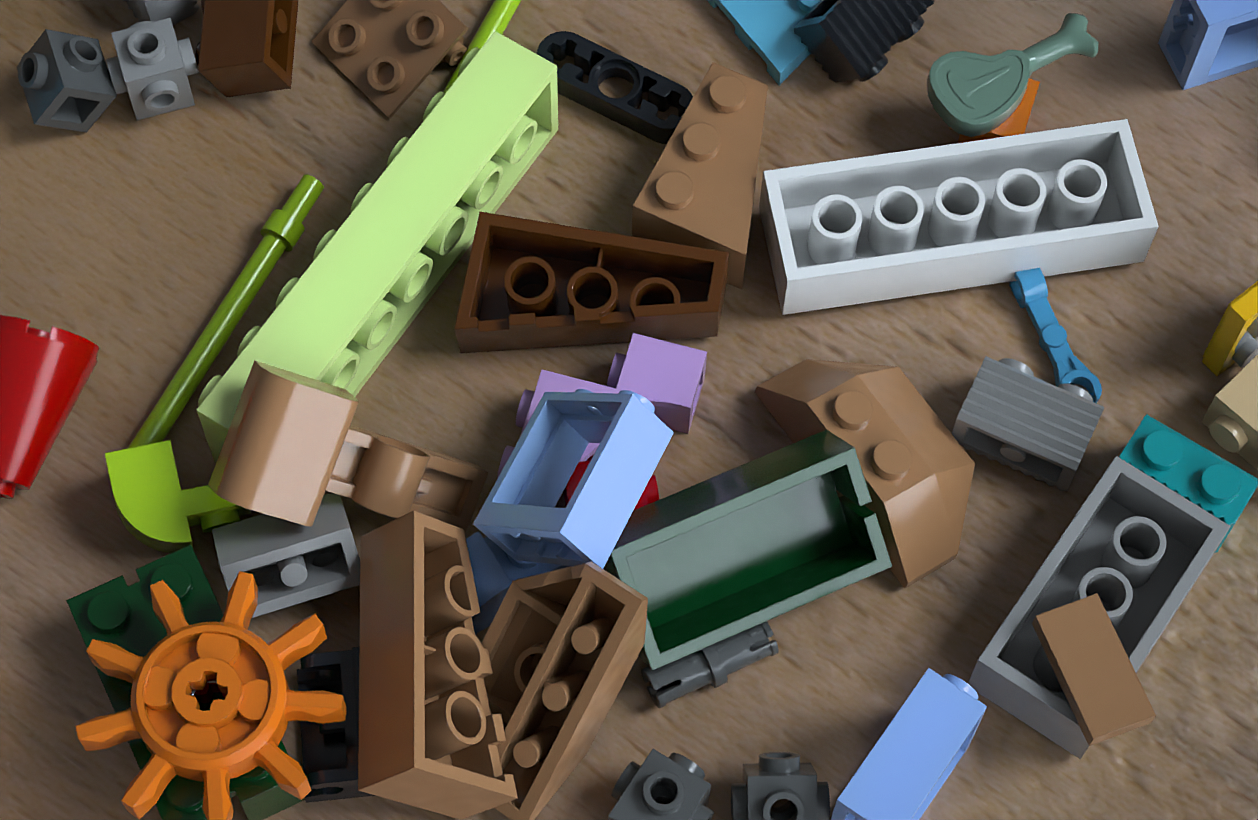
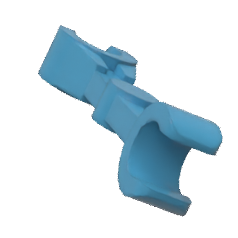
M1035 268L1015 272L1014 277L1017 281H1010V288L1020 308H1026L1038 333L1039 345L1047 353L1054 367L1056 386L1058 387V385L1064 383L1082 385L1089 391L1093 402L1097 404L1102 393L1101 383L1073 355L1066 340V330L1059 325L1047 300L1048 289L1041 269Z

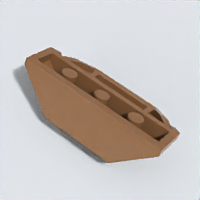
M806 359L756 387V395L793 443L828 430L855 447L872 502L864 506L876 513L892 563V567L889 569L904 589L956 558L959 551L975 463L899 367ZM837 491L838 497L843 496L840 492Z
M592 561L513 580L481 643L483 648H488L493 674L484 677L490 713L501 714L506 737L505 742L497 745L503 775L513 774L518 799L494 808L511 820H535L586 756L645 643L648 598Z

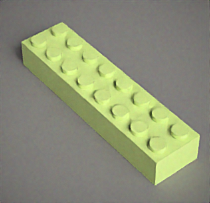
M496 31L493 32L481 49L475 47L469 51L459 68L456 81L446 93L438 92L431 99L424 112L423 123L411 138L403 137L398 141L390 153L386 170L375 184L367 183L360 189L352 203L349 217L338 231L332 229L323 236L315 250L312 264L300 279L294 277L286 283L277 298L275 311L262 327L254 326L245 335L238 348V358L223 376L216 375L203 389L198 401L197 413L214 463L218 460L254 360L346 389L356 397L473 243L479 212L495 214L558 131L557 65Z

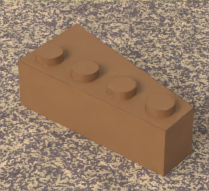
M411 511L361 536L358 791L463 820L518 799L513 774L503 775L497 745L505 742L506 737L501 714L490 713L484 677L493 674L488 648H483L474 632L472 616L481 612L464 529L417 511Z

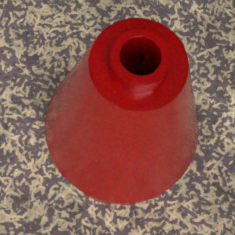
M0 315V498L13 499L16 489L29 490L97 364L99 347L90 340L52 326L49 333L29 327L30 320Z

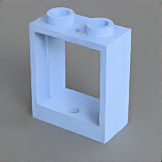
M1258 0L1173 1L1158 44L1182 90L1258 67Z
M577 389L575 392H545L473 525L514 560L574 566L592 561L603 569L674 432L654 414L655 407L649 400L632 391L621 390L618 394L593 393L585 389ZM589 443H600L566 508H556L555 505Z
M928 668L838 797L831 820H920L968 749L986 711L987 706L978 700L977 692L964 680L954 675L944 674L942 677Z

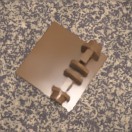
M347 0L312 40V43L391 119L439 63L447 62L450 66L460 63L467 51V48L463 45V35L469 28L440 0Z

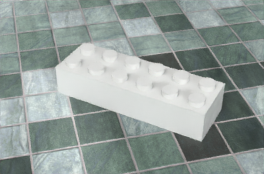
M1128 119L763 171L759 211L782 315L1017 281L1014 277L1015 272L1040 268L1044 276L1144 262L1159 227Z

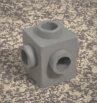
M171 17L154 22H138L127 29L111 33L117 52L116 57L106 59L116 95L128 92L136 120L195 105L187 76L197 74L199 71L189 38L177 41Z

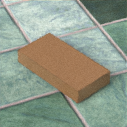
M1098 593L1035 616L1032 622L1033 628L1089 746L1152 723L1156 714Z

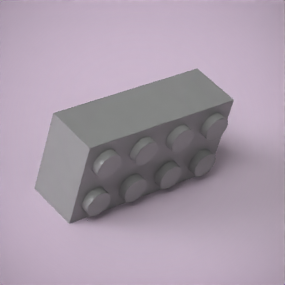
M1116 456L977 660L968 684L977 693L1081 759L1089 745L1033 628L1032 622L1035 616L1098 593L1125 652L1137 673L1231 526Z

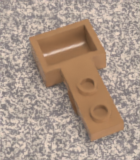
M254 360L208 485L215 494L233 504L309 527L314 523L325 491L351 498L370 510L390 517L399 518L411 511H417L464 529L466 533L489 472L479 465L351 426L350 424L359 400L346 389Z

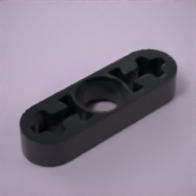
M560 31L552 33L545 37L538 46L537 55L553 64L554 59L563 61L567 55L574 57V65L566 63L561 69L557 68L558 94L661 144L668 143L693 98L691 92L684 86L573 32ZM583 74L589 76L588 83H583ZM620 77L627 80L633 89L624 97L610 98L600 91L599 86L608 78ZM643 92L649 93L648 101L642 100ZM670 106L678 108V116L671 114L666 121L658 118V111L665 112Z

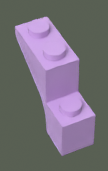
M633 333L627 354L616 353L614 356L607 386L541 370L535 391L525 389L522 394L516 416V426L523 428L522 435L545 392H575L577 389H585L593 393L618 394L621 390H628L649 400L655 407L654 414L668 428L688 434L705 379L707 352ZM589 443L579 462L586 461L590 456L594 455L600 443ZM506 446L501 458L497 479L515 447Z

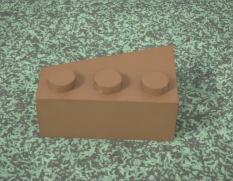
M712 62L633 204L632 236L729 252L727 283L742 289L768 85Z

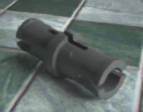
M766 621L655 670H651L649 667L641 669L644 682H650L651 684L646 688L653 702L658 708H662L667 703L707 684L717 688L728 682L727 675L765 657L778 654L777 641H769L768 639L774 635L773 631Z

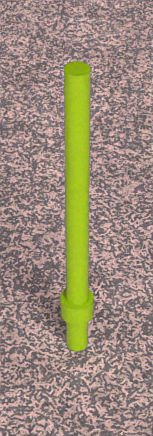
M303 175L281 210H273L260 230L263 239L128 448L162 442L283 252L292 251L305 231L302 222L324 189L323 184L318 179L310 175Z

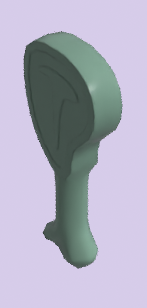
M1078 13L1066 14L1058 32L1023 51L1008 49L993 56L957 51L941 56L933 63L927 77L928 97L934 110L958 134L974 137L994 130L1004 123L1020 105L1027 90L1029 78L1034 71L1068 54H1079L1091 58L1096 57L1099 42L1087 33V18Z

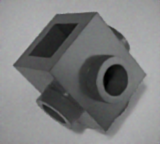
M45 29L17 65L18 80L23 87L35 125L87 133L117 96L99 40L95 38Z
M652 749L641 766L632 761L621 774L611 794L618 802L608 815V820H711L714 811L706 807L709 803L711 784L703 780L705 777L704 771L690 759L678 753H671L669 757H666L657 750Z
M769 752L760 754L759 763L743 764V783H731V820H830L828 782H817V774L812 764L800 763V755L797 753ZM788 799L787 803L781 807H771L777 800Z

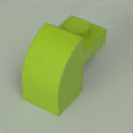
M170 440L105 453L113 499L119 518L126 529L137 540L150 548L173 553L192 545L190 526L201 524L202 531L207 533L212 532V529L241 521V515L251 514V510L233 504L215 494L209 485L181 490Z

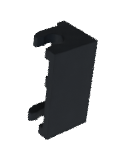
M352 647V650L315 653L300 659L301 668L297 669L298 690H324L341 694L347 707L346 719L342 722L322 724L300 721L303 771L312 790L304 797L306 803L376 796L358 791L360 647Z

